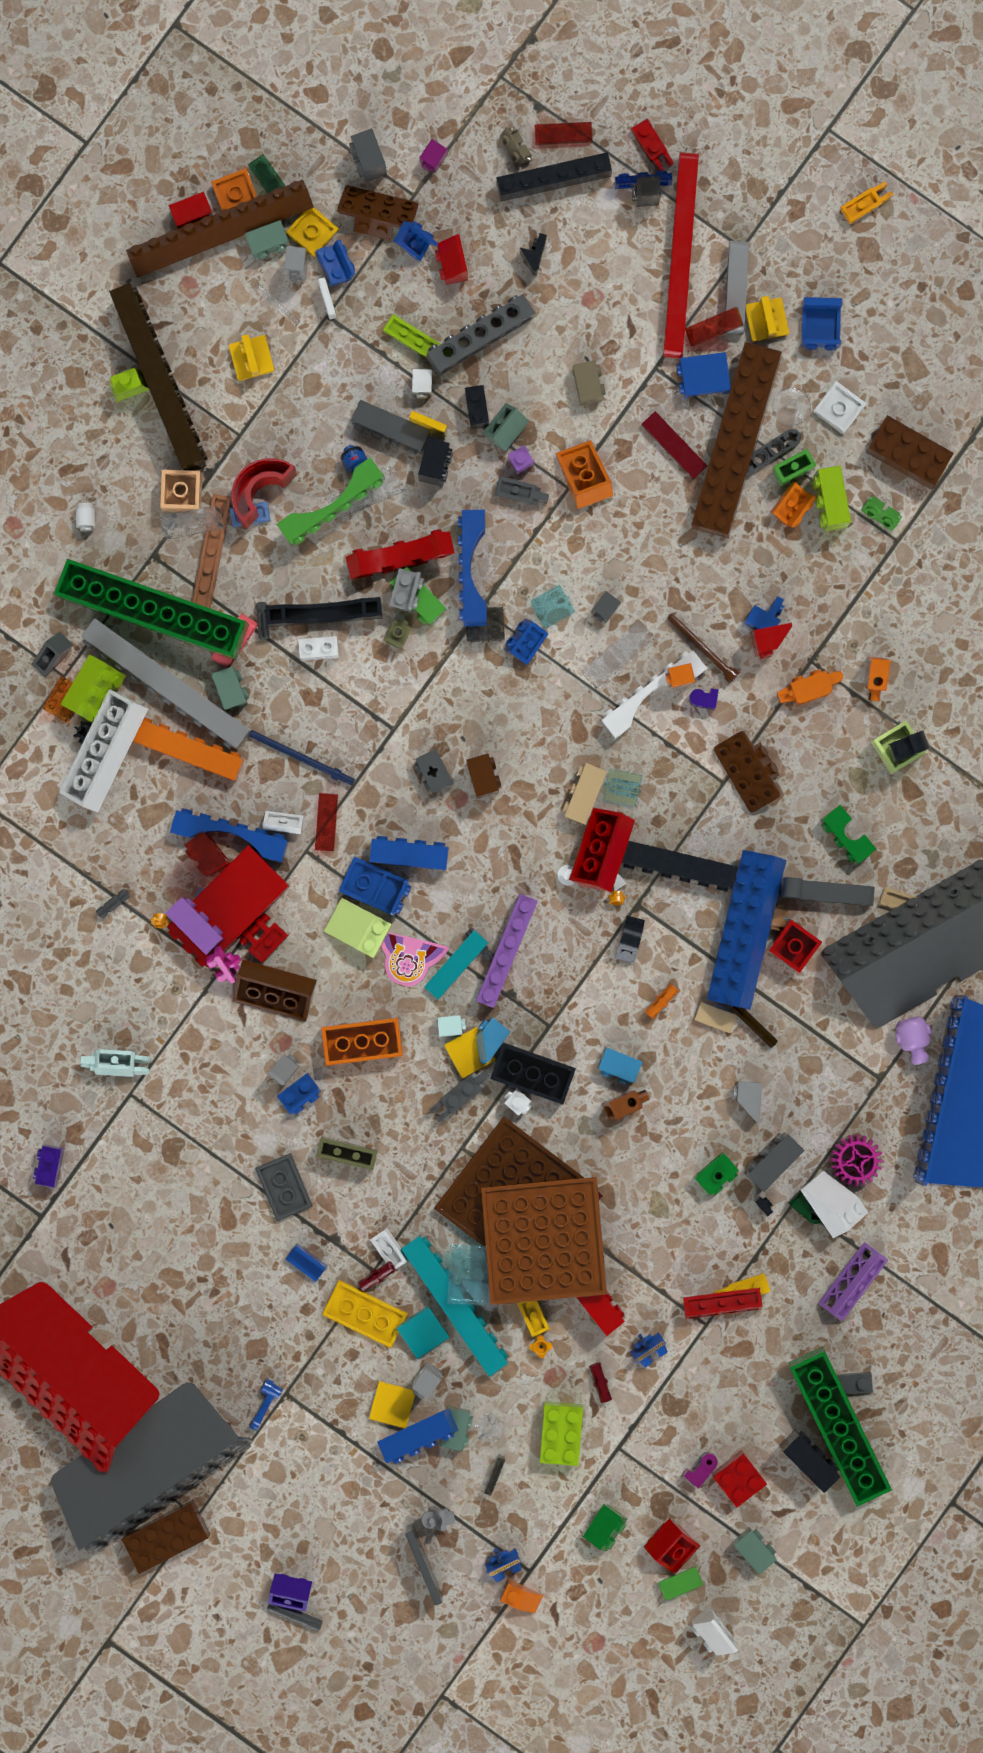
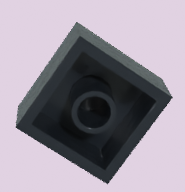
M427 437L418 472L420 482L440 487L442 482H446L448 476V468L446 466L447 463L451 464L453 449H450V443Z

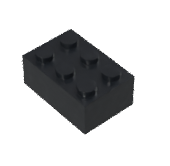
M794 1429L779 1446L783 1453L825 1493L841 1477L838 1473L840 1469L830 1458L827 1460L824 1458L826 1455L816 1444L814 1446L810 1444L812 1441L802 1430L798 1432Z

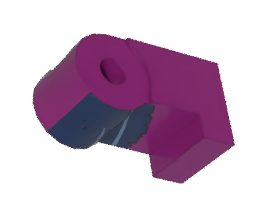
M704 1452L692 1471L686 1468L682 1474L699 1489L717 1467L718 1460L713 1453Z

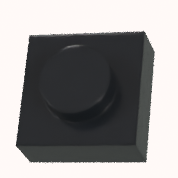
M758 1196L753 1200L766 1216L773 1213L771 1209L773 1205L766 1197L762 1199Z

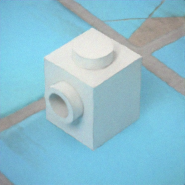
M517 1088L515 1090L510 1089L504 1096L506 1099L504 1103L518 1116L521 1113L525 1115L532 1107L529 1104L531 1100Z

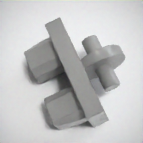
M430 1506L429 1511L422 1515L421 1524L428 1529L447 1530L446 1525L455 1524L454 1512L448 1511L447 1508L440 1509L436 1506Z

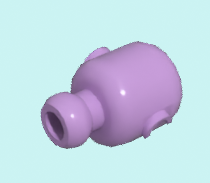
M920 1016L899 1021L896 1024L895 1033L897 1044L900 1043L904 1051H911V1063L913 1065L928 1062L929 1056L925 1052L924 1047L930 1043L929 1035H931L929 1024H926L925 1020Z

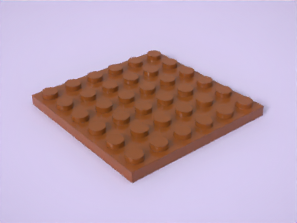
M597 1177L481 1188L491 1305L607 1295Z

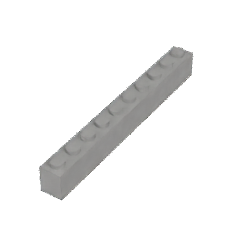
M94 618L81 637L85 639L83 642L92 650L94 647L99 649L100 656L107 661L110 658L116 662L114 666L121 671L128 670L132 673L130 677L139 683L142 680L147 684L145 688L153 694L156 691L162 695L161 700L168 705L173 703L178 706L176 710L184 716L189 714L193 717V723L200 728L202 725L209 729L207 733L215 739L218 736L224 740L222 744L229 749L236 748L238 750L251 731L97 619Z

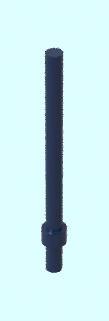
M251 730L249 737L330 775V778L336 781L339 779L351 786L355 781L354 778L342 773V770L336 767L333 769L254 730Z

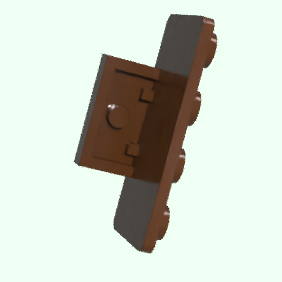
M347 185L342 193L337 212L355 217L354 232L390 240L393 227L400 228L404 221L410 223L414 221L419 204L411 200Z
M740 731L714 747L715 754L749 812L753 813L781 796L778 787L773 781L774 778L779 776L778 768L769 758L768 751L761 742L753 746L746 733Z

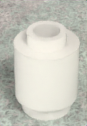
M77 504L75 509L76 528H79L81 532L92 531V528H95V509L93 504Z

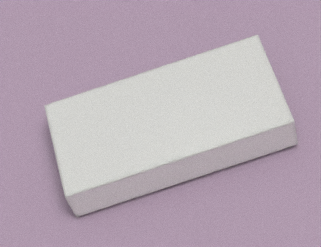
M325 277L320 278L318 283L330 320L337 318Z

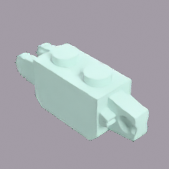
M99 1049L96 1050V1053H92L91 1056H81V1067L90 1068V1071H94L95 1075L134 1077V1074L148 1075L150 1070L145 1067H135V1063H149L150 1058L135 1055V1052Z

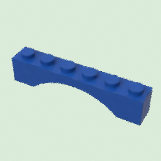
M485 509L462 510V516H458V528H462V535H458V544L462 546V553H459V565H462L463 571L459 572V583H463V590H459V602H463V609H459V618L463 620L464 626H487L486 602L478 593L471 576V562L475 548L485 535Z
M184 808L181 811L176 810L170 833L187 838H193L208 832L231 833L250 842L263 858L283 863L289 842L285 840L284 835L274 833V836L266 834V830L256 828L255 831L248 830L247 825L237 823V826L229 825V820L221 818L218 821L211 820L210 815L200 813V816L192 815L193 811Z

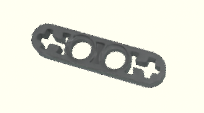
M789 429L754 451L752 457L753 465L749 467L747 477L795 448L801 440L800 432L796 429ZM789 434H791L792 436L796 435V442H793L792 440L787 442L786 445L788 447L785 448L784 442L789 439ZM778 443L781 445L782 450L779 453H774L771 450V446ZM763 454L766 460L764 463H757L755 456Z

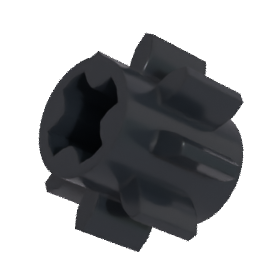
M81 721V726L79 728L76 726L74 727L77 730V734H74L73 736L76 738H80V744H82L86 738L85 736L81 735V733L84 732V729L89 731L92 725L91 722L85 725V723Z

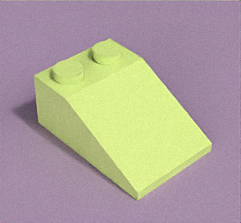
M341 898L324 932L375 958L393 924Z

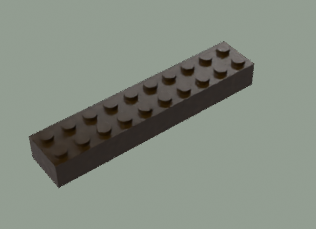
M131 283L109 291L181 468L183 470L196 471L206 467L207 455L202 445L198 446V443L201 442L195 428L191 429V425H194L188 411L183 409L186 407L180 392H176L179 390L173 375H169L172 372L166 358H162L165 354L159 340L155 341L154 339L157 338V334L152 323L147 322L150 320L144 304L140 305V303H143L137 287L133 288Z

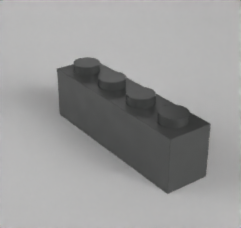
M363 400L359 401L351 419L355 429L361 432L367 430L371 432V436L380 440L383 437L389 440V444L395 447L401 445L406 448L407 452L414 455L417 453L422 454L427 437L431 434L429 429Z

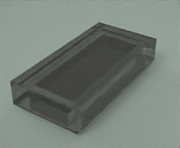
M498 1454L485 1486L484 1494L492 1495L505 1463V1456Z

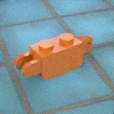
M821 669L810 672L809 677L803 678L802 675L795 677L788 687L777 692L779 702L781 704L794 701V703L802 705L825 697L831 693L833 685L844 679V674L841 671L827 674V671L821 672Z

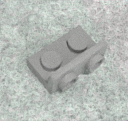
M399 568L390 607L412 612L413 607L417 608L419 597L416 596L417 591L422 589L424 582L420 572L415 573Z

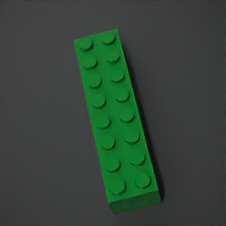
M822 1346L788 1362L789 1368L837 1467L840 1469L839 1471L856 1506L858 1507L892 1491L889 1481L824 1347Z

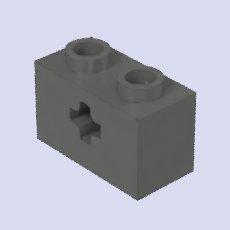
M436 749L416 758L417 763L414 766L418 774H423L426 780L423 781L427 792L432 791L435 794L453 785V781ZM431 767L434 770H438L436 772V777L434 778L432 775L428 776V773L430 772L429 768Z

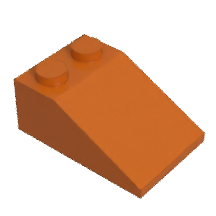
M591 440L555 453L571 496L578 509L613 496L612 482Z

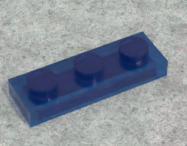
M658 171L656 174L640 172L629 176L628 173H622L614 179L615 189L672 185V173H667V171Z

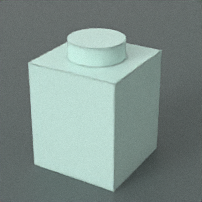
M461 1015L438 1017L439 1037L462 1035V1030H466L465 1019H461Z

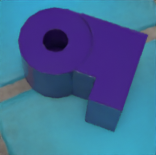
M711 688L710 693H705L701 689H695L689 695V702L694 707L715 710L719 689Z

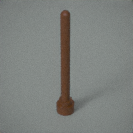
M674 614L668 615V620L723 672L724 679L729 684L740 674L735 667H728Z

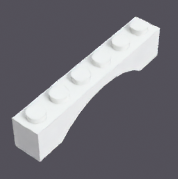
M688 651L684 652L678 657L680 661L676 664L672 662L663 668V674L660 676L655 674L648 680L649 684L643 688L641 685L632 692L634 696L630 699L625 697L618 703L619 707L614 711L609 709L602 715L604 719L601 720V723L614 739H617L630 729L634 714L642 701L655 690L667 685L665 674L668 673V668L691 663L695 678L706 671V666L694 651L690 653Z

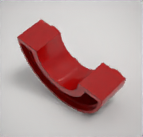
M265 458L250 463L240 471L232 486L231 499L235 515L246 530L259 517L257 508L253 504L256 492L263 486L270 484L285 488L297 475L295 466L281 459Z

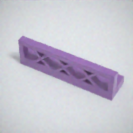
M864 1242L818 1304L843 1322L887 1263L888 1259ZM867 1249L872 1252L871 1256L867 1260H863L862 1255ZM859 1266L857 1275L851 1276L852 1268ZM847 1281L848 1287L844 1291H840V1284ZM831 1297H836V1303L832 1308L826 1305Z

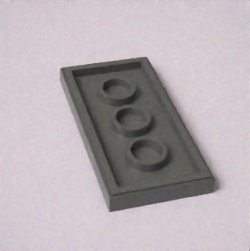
M412 1523L407 1525L405 1535L434 1605L437 1606L443 1601V1593L415 1526Z

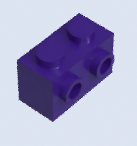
M43 1145L42 1149L39 1148L37 1153L39 1165L38 1168L35 1167L33 1179H36L35 1184L53 1188L58 1185L65 1148L51 1145Z
M274 1573L268 1604L306 1612L312 1581Z

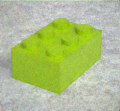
M841 465L818 469L811 481L813 490L817 491L815 504L817 509L820 508L821 516H818L819 525L823 527L824 532L847 528L851 523Z
M89 654L62 700L61 705L93 723L108 690L117 692L126 675Z
M544 1401L540 1463L579 1466L583 1404Z

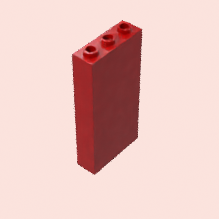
M248 845L193 900L196 904L194 909L198 913L202 911L210 919L208 923L212 927L216 925L223 932L221 936L224 939L217 946L220 945L225 952L290 885ZM172 921L167 926L169 929L167 933L174 940L179 939L183 943L181 947L188 954L192 952L196 956L195 961L202 968L204 966L209 968L206 960L209 955L214 953L215 948L206 955Z

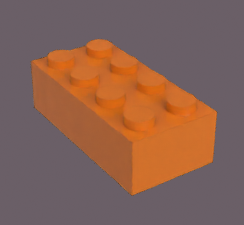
M399 1017L321 1027L326 1066L403 1056Z

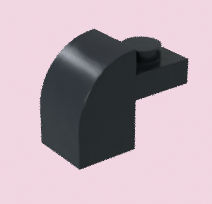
M924 730L888 744L895 762L931 748Z
M626 915L615 956L616 959L634 963L645 920Z

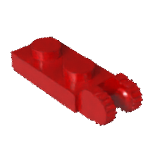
M648 118L631 128L633 135L658 172L664 171L662 164L657 159L660 156H663L665 162L670 167L674 165L666 147Z

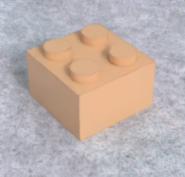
M162 470L160 508L163 512L201 513L203 476L201 471Z

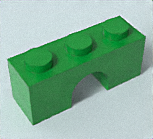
M838 805L821 819L823 823L821 827L827 834L831 833L835 837L833 839L834 843L840 849L844 848L847 852L845 856L852 864L854 862L859 864L877 849L865 834L857 840H851L846 836L845 826L852 818L841 805Z

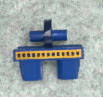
M659 1332L654 1336L649 1334L646 1337H643L640 1333L637 1335L640 1341L634 1344L636 1348L630 1351L637 1364L640 1363L645 1368L653 1362L650 1358L651 1354L656 1352L659 1357H662L668 1352L665 1346L666 1343Z
M495 1548V1555L489 1558V1562L485 1563L489 1578L493 1577L496 1582L505 1578L503 1571L509 1568L512 1574L522 1570L516 1548L509 1552L507 1549L500 1552L498 1548Z

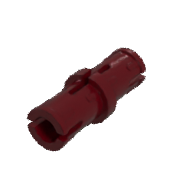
M388 1261L380 1268L373 1269L371 1274L360 1280L358 1284L366 1292L375 1284L382 1283L384 1278L396 1271V1268L391 1261Z
M601 1363L591 1364L589 1368L594 1380L593 1385L597 1389L600 1402L611 1401L612 1397L607 1385L608 1380L604 1376Z

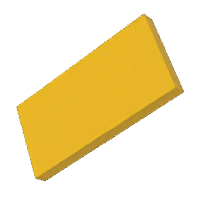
M339 1279L322 1315L392 1348L399 1333L396 1326L405 1321L408 1313Z

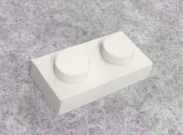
M266 811L263 829L301 834L304 816Z
M388 1228L370 1239L386 1263L391 1261L396 1269L408 1261Z

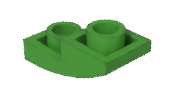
M695 1566L659 1581L658 1585L665 1601L702 1586L703 1582Z

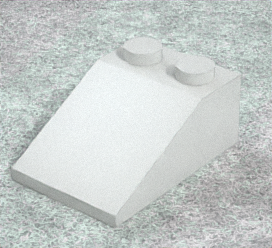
M824 1171L820 1172L801 1189V1192L833 1238L849 1231L868 1214L858 1196Z
M710 1606L691 1620L693 1625L691 1629L697 1637L702 1636L705 1640L703 1644L710 1653L713 1651L717 1656L738 1651L734 1637Z

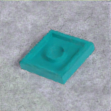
M426 1306L396 1326V1329L417 1359L450 1338L429 1306Z

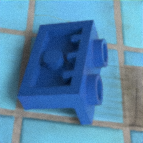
M337 240L333 245L316 250V257L330 287L348 282L353 278L355 267L350 262L347 249L341 240Z
M524 619L518 624L514 635L507 640L504 650L528 665L549 633L533 621Z
M307 1073L278 1094L277 1097L287 1109L289 1115L292 1113L297 1115L305 1109L303 1105L306 1102L313 1103L320 1097L318 1093L321 1092V1089L309 1073Z

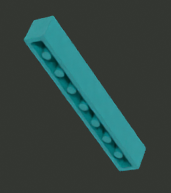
M420 1234L401 1247V1250L490 1377L508 1364L507 1358L509 1356L503 1347L500 1349L497 1346L496 1342L498 1340L493 1332L488 1333L485 1328L487 1324L482 1316L477 1317L474 1312L476 1308L471 1300L466 1301L463 1296L465 1292L460 1284L455 1285L452 1280L454 1276L449 1268L444 1269L441 1264L443 1260L437 1252L433 1253L430 1248L432 1244L426 1236L422 1237Z

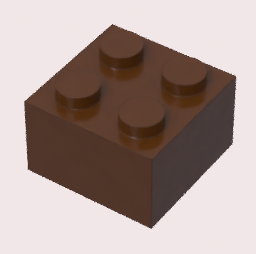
M484 754L467 759L466 763L476 798L480 799L499 793V788L502 787L499 775H494L493 770L496 769L494 758L489 757V754Z

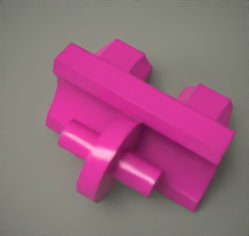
M220 945L215 947L214 953L207 957V965L211 969L217 966L221 968L215 971V976L219 983L227 980L230 984L236 982L234 976L237 972L236 970L240 968L238 965L241 962L240 956L238 954L232 955L231 952L225 954Z

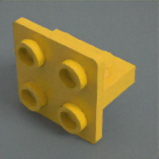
M768 295L761 297L759 302L746 304L745 311L752 342L789 335L781 297L769 299Z
M249 334L241 336L242 341L229 344L238 381L275 371L265 335L250 338Z

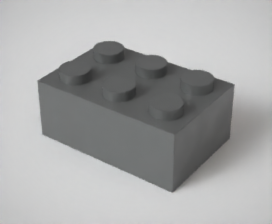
M785 1132L783 1134L778 1133L772 1139L773 1144L769 1148L767 1146L764 1147L758 1154L760 1157L756 1161L752 1160L745 1167L746 1172L744 1174L763 1192L805 1151Z

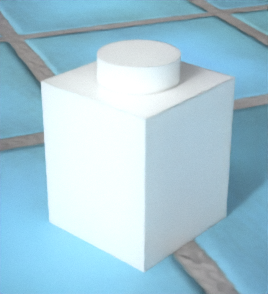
M413 369L412 394L418 399H427L428 396H432L431 369Z

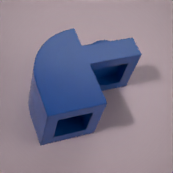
M777 596L768 612L754 605L744 624L754 630L777 626L781 619L775 617V615L779 616L785 606L782 605L784 599Z

